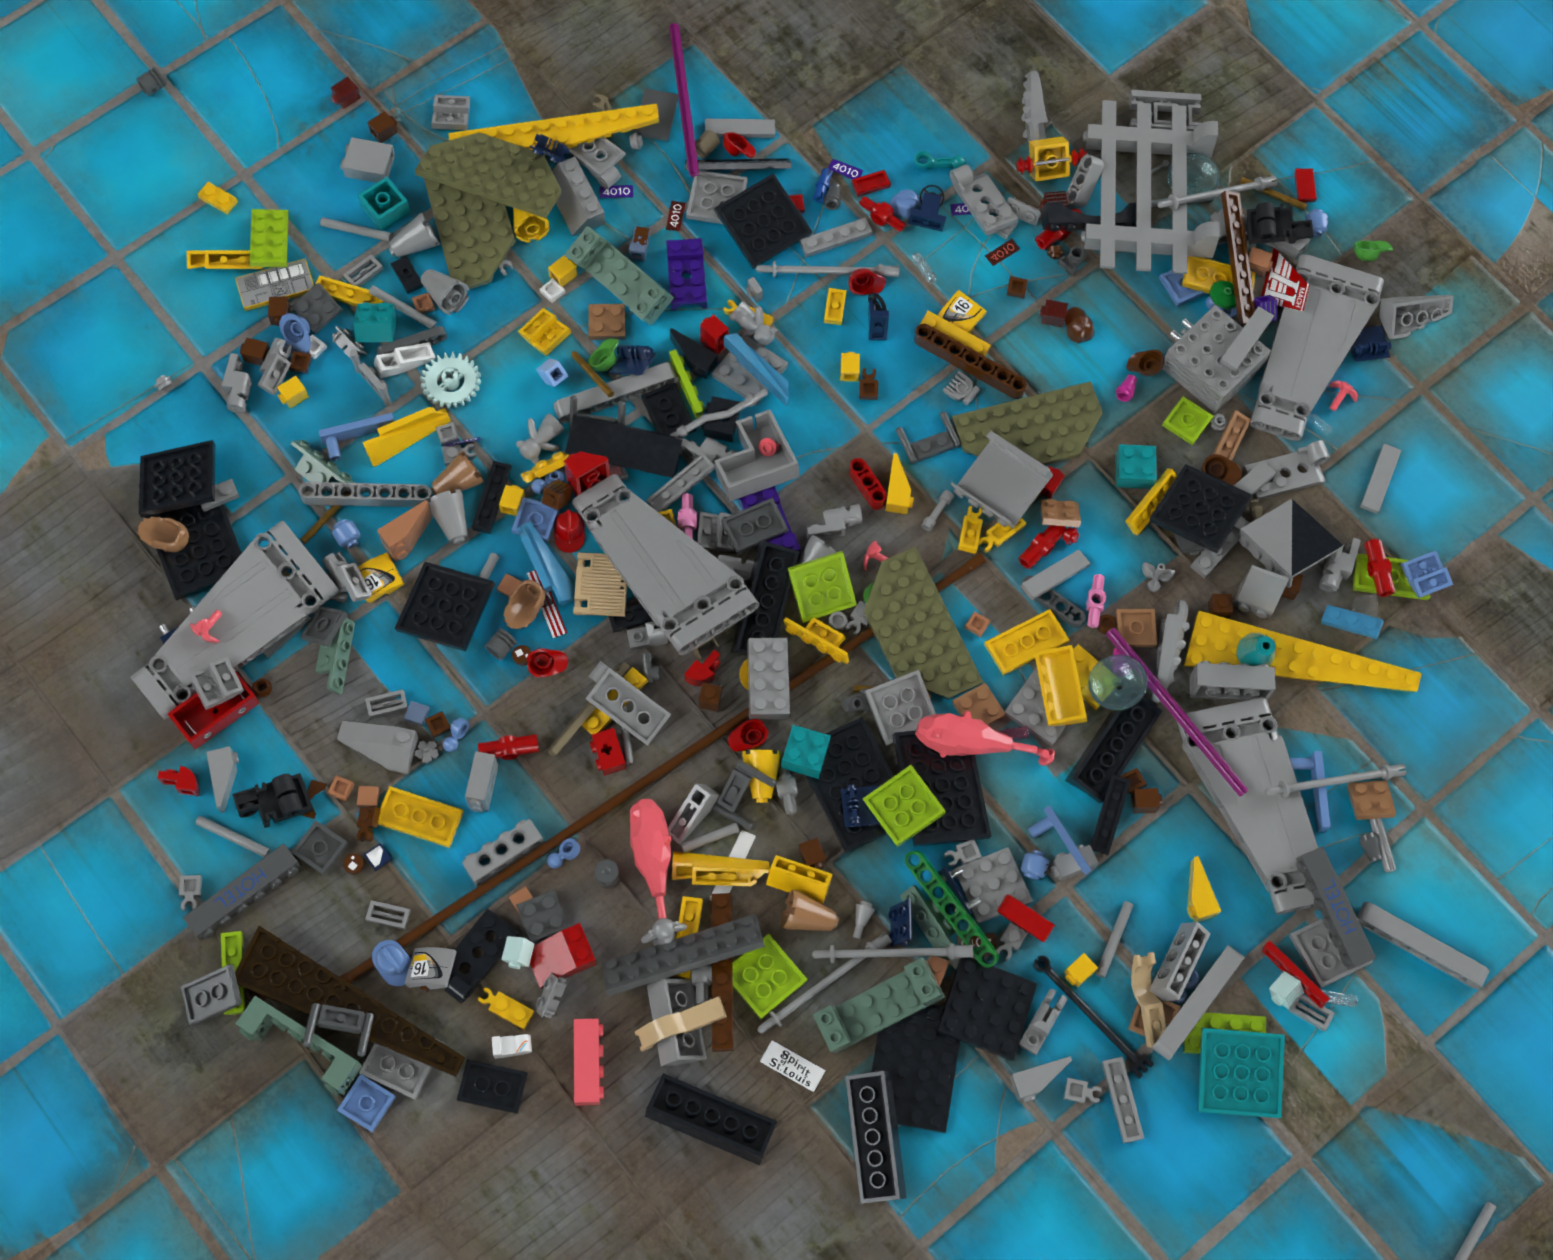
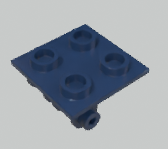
M537 134L534 139L537 144L533 143L530 146L533 149V153L543 156V154L550 156L549 160L556 163L566 160V157L563 155H568L570 148L567 145L559 142L554 151L557 141H555L552 150H550L552 138L546 148L549 137Z
M1382 325L1364 327L1351 347L1355 362L1390 358L1388 349H1391V342L1385 339Z
M621 345L617 347V354H620V357L610 370V373L643 375L657 353H653V349L649 346Z
M848 785L846 789H841L845 828L880 824L863 801L864 797L880 787V785L855 788V785Z
M911 899L890 907L889 937L892 941L891 947L899 944L902 947L909 946L910 939H912Z

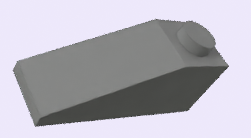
M230 746L206 752L216 807L221 813L225 812L237 773L236 764L239 763L237 752H234Z
M696 783L669 825V836L677 843H683L711 811L720 795L706 784Z
M1071 1056L1012 1074L1010 1080L1017 1101L1024 1100V1103L1035 1100V1096L1072 1061Z

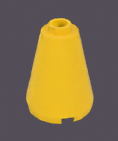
M513 208L514 232L520 241L529 243L530 240L536 239L538 241L546 236L549 232V221L547 218Z
M750 750V754L742 751L744 763L776 781L781 751L777 750V754H773V750ZM753 777L749 784L752 799H756V803H768V799H772L774 786L770 787Z

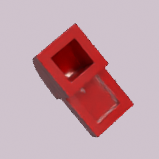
M713 650L703 664L695 660L684 674V681L699 687L703 683L710 684L715 679L713 671H716L721 664L720 653Z
M180 766L179 773L172 769L158 772L157 779L161 784L174 785L179 794L200 795V783L193 772L187 767Z

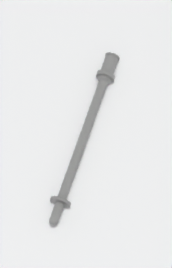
M1276 176L1257 177L1254 182L1182 197L1170 194L1168 200L1159 201L1157 206L1159 208L1169 207L1171 210H1176L1179 204L1218 197L1224 191L1236 193L1252 189L1263 191L1265 188L1276 187L1278 181L1271 182L1277 179Z
M773 261V266H756L757 272L773 273V277H776V273L851 274L854 270L860 268L869 269L882 277H899V265L883 266V264H879L876 267L776 266V261Z
M1402 763L1392 766L1386 764L1382 765L1379 770L1287 784L1285 780H1281L1278 786L1266 788L1265 794H1280L1282 798H1287L1289 792L1379 777L1383 780H1390L1392 777L1405 776L1407 771H1399L1400 769H1406Z
M883 932L872 942L868 941L865 944V949H883L888 944H891L892 941ZM866 958L850 959L776 1014L773 1011L769 1012L771 1018L758 1027V1032L764 1033L775 1024L778 1027L782 1026L780 1020Z
M950 943V946H947V948L835 950L834 945H830V950H815L812 952L813 958H830L831 963L835 962V958L947 956L951 960H955V958H973L974 955L973 945H955L954 943Z

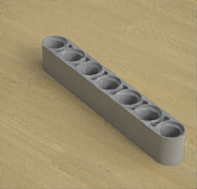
M670 362L648 368L643 375L631 374L608 382L606 384L614 392L611 398L599 386L574 394L577 397V414L589 415L618 405L619 401L626 402L674 382L677 383L678 378ZM571 396L557 400L553 404L560 423L569 422Z
M304 482L299 487L301 500L307 505L415 507L425 500L431 502L430 498L432 497L430 488L420 484ZM307 491L313 492L309 496L304 495V493ZM325 492H332L329 496L323 495ZM345 492H350V493H351V494H350L349 496H347V497L342 496L343 493H345ZM363 493H370L368 497L361 496ZM383 493L390 494L388 497H381ZM403 493L408 494L406 498L400 497ZM421 494L428 495L426 498L418 497Z
M1363 902L1356 916L1362 927L1474 989L1480 990L1489 973L1487 967L1369 902Z
M1229 945L1225 948L1152 1049L1170 1061L1245 958L1242 954Z

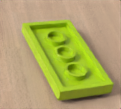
M252 209L250 267H287L288 210Z
M1357 553L1354 564L1353 591L1377 594L1373 577L1371 578L1368 574L1367 555ZM1386 557L1391 562V578L1395 593L1391 596L1421 600L1430 599V594L1418 598L1408 583L1400 564L1409 560Z
M1205 1012L1184 1040L1183 1053L1200 1054L1201 1028L1266 1033V1017Z

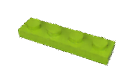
M675 349L669 352V360L695 419L703 416L705 407L703 402L697 398L698 391L696 386H692L690 382L692 380L690 372L688 370L685 371V362L682 355H678Z
M243 932L221 933L222 967L233 965L236 971L244 955ZM238 986L242 1005L224 1012V1015L241 1014L245 1011V988Z

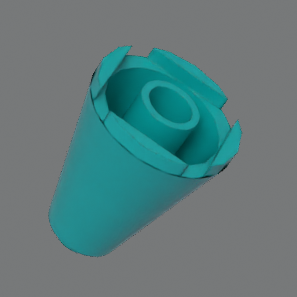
M1250 633L1239 641L1237 657L1240 663H1246L1249 666L1261 664L1270 666L1274 661L1276 651L1275 642L1272 638L1261 633Z

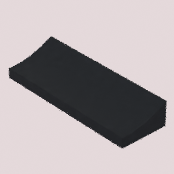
M574 414L565 453L571 455L581 451L606 456L609 464L673 478L677 473L683 438Z
M766 541L758 544L747 588L759 602V607L738 622L731 653L747 656V642L749 638H778L791 587L787 568L796 565L799 551Z
M1134 687L1125 690L1065 781L1080 789L1098 803H1102L1111 775L1120 777L1162 713V710Z
M891 1071L845 1076L860 1204L906 1199Z
M664 1073L658 1082L645 1114L646 1118L757 1165L761 1164L777 1121Z

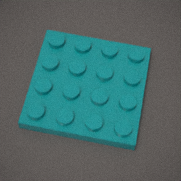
M1201 1028L1197 1111L1281 1118L1285 1034Z

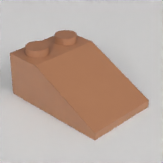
M426 500L377 530L383 547L394 562L408 556V553L412 551L432 520L430 508Z

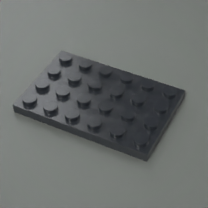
M200 504L152 515L153 517L172 518L175 521L181 522L189 533L187 545L179 552H165L162 549H156L176 601L213 587L242 554L223 504L205 512Z
M863 717L826 733L831 737L820 777L817 779L806 776L845 853L887 834L881 824L845 828L841 789H846L848 785H855V788L881 786L894 777Z
M916 730L893 733L899 773L909 765H912L946 811L943 816L912 837L913 846L990 839L992 835L975 755H946L941 757L939 752L927 747L917 738Z
M932 1004L878 1032L871 1072L891 1071L897 1125L945 1134L960 1041L936 1032L944 1007Z

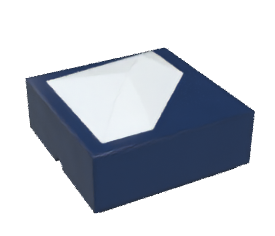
M381 843L364 853L365 858L375 872L392 861Z

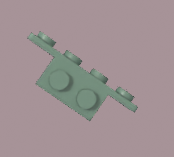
M292 440L291 445L304 454L294 470L308 481L332 482L335 478L340 483H355L351 480L352 477L349 474L338 470V466L335 463L327 461L323 458L324 455L311 449L308 442Z
M348 618L344 620L328 647L320 645L315 672L318 674H329L327 689L336 694L343 693L355 622Z
M916 885L911 886L900 895L903 901L911 899V914L933 948H947V946H950V943H953L950 936L954 935L956 931L932 899L926 901ZM939 956L947 961L950 959L947 956Z

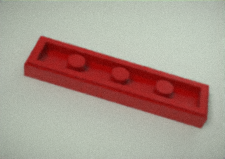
M1270 940L1264 945L1262 952L1282 972L1285 971L1298 979L1302 984L1304 993L1322 1009L1330 998Z

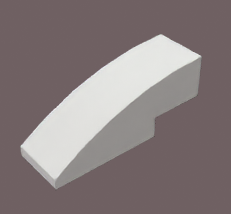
M429 342L395 348L392 353L376 355L374 366L379 378H385L431 362V359L435 360V355Z

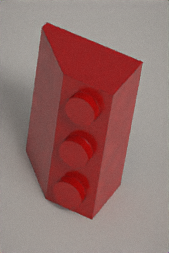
M580 451L569 455L564 460L567 484L573 486L572 492L575 497L610 476L609 460L606 456Z

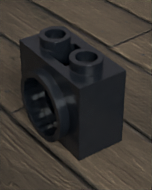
M712 396L711 402L706 404L705 413L711 414L726 411L740 402ZM740 411L726 418L728 419L727 421L719 419L702 424L701 429L704 430V437L733 443L736 421L739 419Z

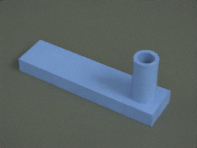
M388 413L319 430L323 445H327L330 460L338 461L341 459L338 441L378 432L377 428L394 422L393 414Z
M1314 751L1309 758H1289L1293 770L1311 769L1312 780L1325 778L1322 751ZM1326 786L1313 788L1318 832H1326L1331 827Z
M1050 805L1043 810L1047 817L1028 828L1032 837L1035 839L1054 826L1083 873L1086 875L1091 872V868Z

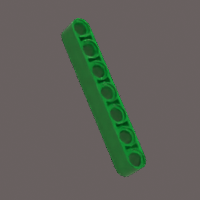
M921 851L907 853L904 859L906 866L966 945H973V936H978L981 939L979 947L973 945V953L978 962L986 968L997 964L999 961L997 950L927 857ZM913 854H916L920 859L918 865H913L911 862ZM926 870L932 874L929 882L923 878V873ZM937 887H941L944 890L942 898L937 897L935 894ZM949 903H953L956 906L954 914L949 913L947 910ZM962 919L966 920L969 924L967 930L960 928L959 923ZM986 952L993 955L994 960L992 963L985 961L984 955Z

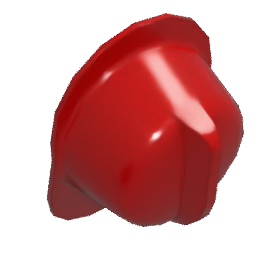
M570 509L560 514L554 525L555 544L559 550L565 553L578 551L584 544L585 539L584 520L579 513L570 511Z

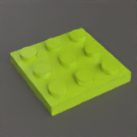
M842 551L787 568L803 623L811 621L813 617L817 619L857 606Z
M909 765L863 798L864 803L897 847L946 813L912 765Z
M770 934L763 938L765 947L746 952L733 962V987L760 1020L808 981Z

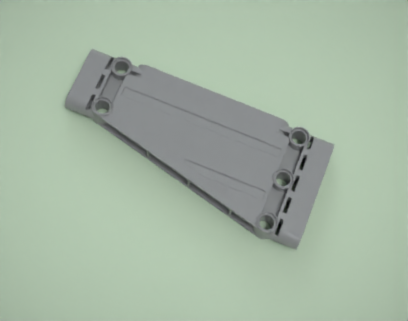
M1306 254L1299 256L1295 269L1310 285L1304 311L1282 307L1270 348L1271 352L1266 361L1258 389V398L1250 421L1251 427L1293 441H1300L1302 439L1309 414L1378 306L1384 280L1379 276Z
M613 474L573 499L572 505L585 521L598 545L655 625L659 626L664 632L665 637L669 639L679 655L689 653L759 607V602L744 584L741 576L631 492L618 475Z
M282 520L265 533H260L255 537L159 651L150 659V662L131 675L130 678L163 720L169 718L167 713L177 707L171 700L172 698L180 705L197 693L189 677L190 673L207 668L209 663L228 657L235 671H238L303 623L310 613H315L321 605L340 591ZM262 541L269 542L266 547L259 546ZM285 570L293 571L290 576L282 575ZM309 599L316 600V603L312 606L306 604ZM216 610H219L222 616L208 631V634L218 639L219 643L207 642L202 639L201 635L197 636L192 631L189 624L192 623L195 626L202 619L207 618L208 620ZM164 662L162 669H155L157 663ZM150 668L155 675L152 676L147 669ZM162 683L167 690L164 691L159 684ZM188 692L186 699H179L180 693Z
M1261 697L1186 713L1248 788L1245 795L1238 796L1200 748L1189 744L1188 740L1192 739L1177 722L1183 740V750L1266 890L1270 893L1276 915L1316 907L1314 904L1315 898L1305 885L1306 879L1303 873L1299 872L1296 865L1297 857L1318 848L1300 791L1289 792L1287 798H1282L1280 794H1265L1266 788L1278 786L1281 780H1285L1287 784L1297 783L1284 740L1281 735H1278L1277 721L1272 717L1267 698ZM1263 724L1268 725L1270 730L1264 729ZM1226 732L1231 733L1234 738H1229ZM1272 880H1277L1280 887L1274 886Z

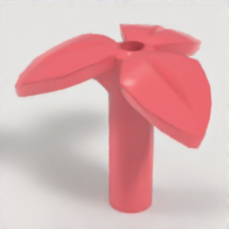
M1339 380L1329 384L1328 387L1340 388L1339 393L1329 407L1331 410L1336 411L1348 393L1354 402L1358 400V394L1350 384Z
M877 541L869 545L867 553L864 555L863 567L865 571H867L869 559L874 558L880 562L888 559V557L879 553L882 549Z
M216 610L208 620L205 618L197 622L195 626L192 623L189 625L197 636L201 635L203 640L219 643V640L211 637L208 631L222 616V613Z

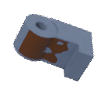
M635 226L632 242L629 246V259L645 262L649 246L650 228Z

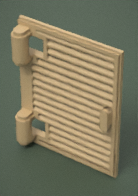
M578 552L573 614L625 617L627 584L606 554ZM585 560H591L590 567H585ZM582 601H588L587 608L582 607Z

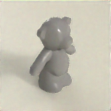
M745 301L741 302L728 318L739 323L743 328L738 331L740 336L754 334V339L763 347L773 341L777 332L775 327L763 324V310L761 307L756 308L755 314Z
M547 414L536 430L534 420L529 418L527 424L530 438L525 441L516 442L520 454L525 459L531 460L532 463L536 464L539 461L538 456L541 449L553 452L560 450L558 445L549 444L548 442L564 431V427L554 416Z
M661 918L653 924L652 930H649L648 934L641 938L642 943L653 941L654 946L668 944L676 939V932L684 931L687 929V926L684 923H679V921L673 922L670 919Z

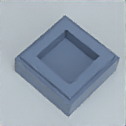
M411 701L404 720L423 726L430 707Z

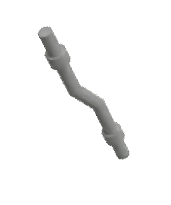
M764 388L754 395H748L744 401L726 411L703 415L686 426H680L670 436L684 438L689 435L688 432L705 422L729 418L746 407H752L757 404L756 401L767 396L768 392Z

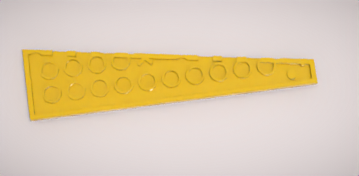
M656 103L448 133L449 140L479 132L533 150L530 146L533 143L537 144L534 141L536 135L543 134L549 137L546 148L551 138L550 150H552L555 141H557L555 151L559 142L567 145L568 148L578 146L577 144L593 142L596 138L603 136L607 138L617 132L624 133L632 129L659 123V114Z
M1202 611L1197 612L1183 664L1186 667H1195L1201 661H1209L1211 664H1219L1221 662H1228L1230 665L1241 664L1237 657L1239 641L1250 633H1261L1272 638L1275 642V658L1269 666L1275 667V677L1417 692L1422 675L1420 672Z

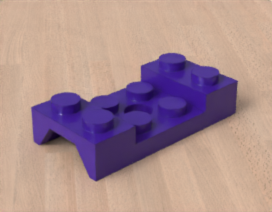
M702 238L666 240L670 294L674 297L671 301V311H675L681 305L693 304L707 309ZM688 273L692 277L689 279H684L682 275Z
M775 486L739 498L742 510L773 498L789 531L767 542L799 551L800 555V546L795 534L792 533Z

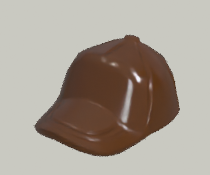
M1072 307L1065 313V325L1070 340L1076 343L1091 340L1095 334L1092 320L1079 307Z
M1159 350L1135 353L1129 358L1126 369L1139 372L1143 376H1154L1163 369V354Z
M1218 454L1208 456L1201 469L1202 472L1230 485H1235L1242 476V470L1238 464Z

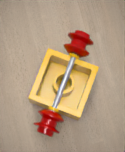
M1063 136L1029 141V156L1026 157V160L1019 157V161H1016V169L1021 175L1024 174V171H1028L1035 181L1070 177V162L1074 167H1077V164L1080 163L1084 155H1087V152L1083 148H1080L1079 152L1073 149L1069 155V142Z

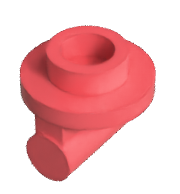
M764 438L760 441L758 448L762 455L769 457L774 455L776 451H779L780 444L771 438Z
M1038 748L1035 755L1040 757L1039 764L1041 766L1051 764L1055 758V751L1053 749Z

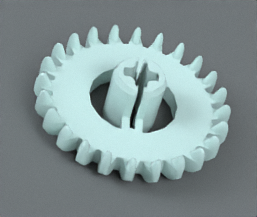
M452 352L450 358L444 353V359L437 355L438 362L431 359L432 366L425 365L428 371L422 370V374L425 377H420L421 382H423L421 383V388L424 389L423 394L427 395V399L433 400L435 405L439 403L440 407H443L447 404V408H450L451 405L457 408L458 403L462 406L465 405L464 401L470 402V396L475 397V391L480 390L478 385L481 384L479 379L481 374L478 372V366L474 367L473 360L468 363V356L462 360L461 353H459L457 358H455L454 352ZM441 375L443 383L438 386V379ZM462 377H464L463 386L459 390L455 392H446V390L452 391L457 389L460 384L459 380Z

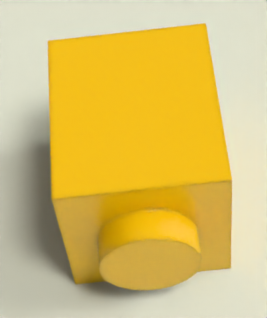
M563 255L548 267L549 277L553 278L563 287L577 276V265Z
M854 352L841 353L840 381L858 382L860 354Z
M297 376L292 377L277 387L279 400L283 405L287 404L290 409L309 398L306 388Z
M505 485L499 503L500 512L517 516L522 499L525 497L524 489L516 485Z
M1083 953L1065 970V978L1071 985H1076L1078 988L1095 973L1098 967Z

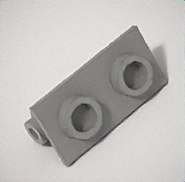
M1016 197L1008 198L1007 203L1018 219L1034 226L1037 225L1038 219L1041 217L1040 208L1037 209L1031 205H1026V203L1017 200Z
M335 327L339 332H335L332 335L333 341L342 350L346 345L348 346L344 352L350 359V351L353 349L357 351L359 359L362 353L368 354L363 349L365 346L352 338L353 334L347 328Z
M550 973L549 978L545 980L543 985L544 991L536 1002L535 1010L541 1017L551 1018L552 1015H555L560 1001L553 998L554 996L562 997L567 986L565 978H557L553 973Z

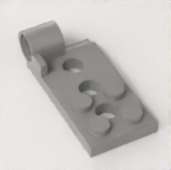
M600 137L594 139L593 142L588 143L586 141L570 148L568 155L572 158L576 157L577 161L589 169L590 174L605 189H609L621 178V174L614 165L626 153L608 139ZM592 146H593V148L590 149V150H586V149H585L586 147H592ZM600 155H605L602 159L597 158Z
M967 164L950 171L953 188L986 236L1018 223V217L989 175L982 173L973 177L972 170ZM980 189L981 192H974L973 190ZM983 201H988V202H990V203H989V204H984V203H981V202H983ZM991 213H996V214H998V216H995V217H994V216H992V215H990V214H991Z
M1315 441L1306 447L1299 448L1294 453L1264 460L1276 471V475L1272 478L1271 482H1267L1254 494L1255 499L1261 500L1325 483L1326 480L1319 465L1329 461L1330 455L1324 441ZM1261 461L1245 465L1243 467L1245 475ZM1303 466L1307 472L1301 473L1297 467ZM1280 471H1287L1289 477H1283Z
M600 661L588 676L596 682V685L585 699L648 746L671 714ZM611 689H615L618 692V697L615 700H609L607 697V693ZM626 701L633 703V709L630 712L623 710V704ZM641 713L648 714L649 720L647 723L642 724L638 721V716Z

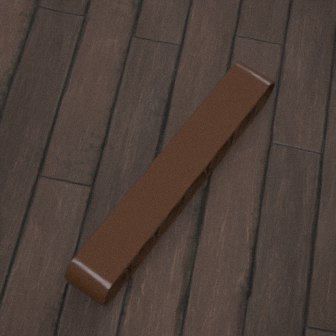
M920 324L916 327L914 342L919 347L1013 399H1020L1024 396L1027 382L1020 375L927 324Z

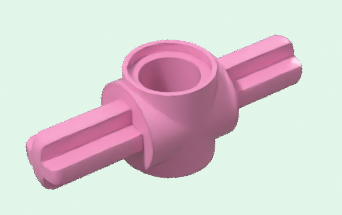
M686 493L682 495V509L678 512V528L693 539V531L697 529V512L693 509V495Z
M1101 574L1093 576L1092 589L1088 591L1086 610L1089 611L1087 625L1090 628H1097L1099 626L1100 613L1103 612L1106 601V593L1103 591L1105 577ZM1092 599H1098L1100 603H1094Z

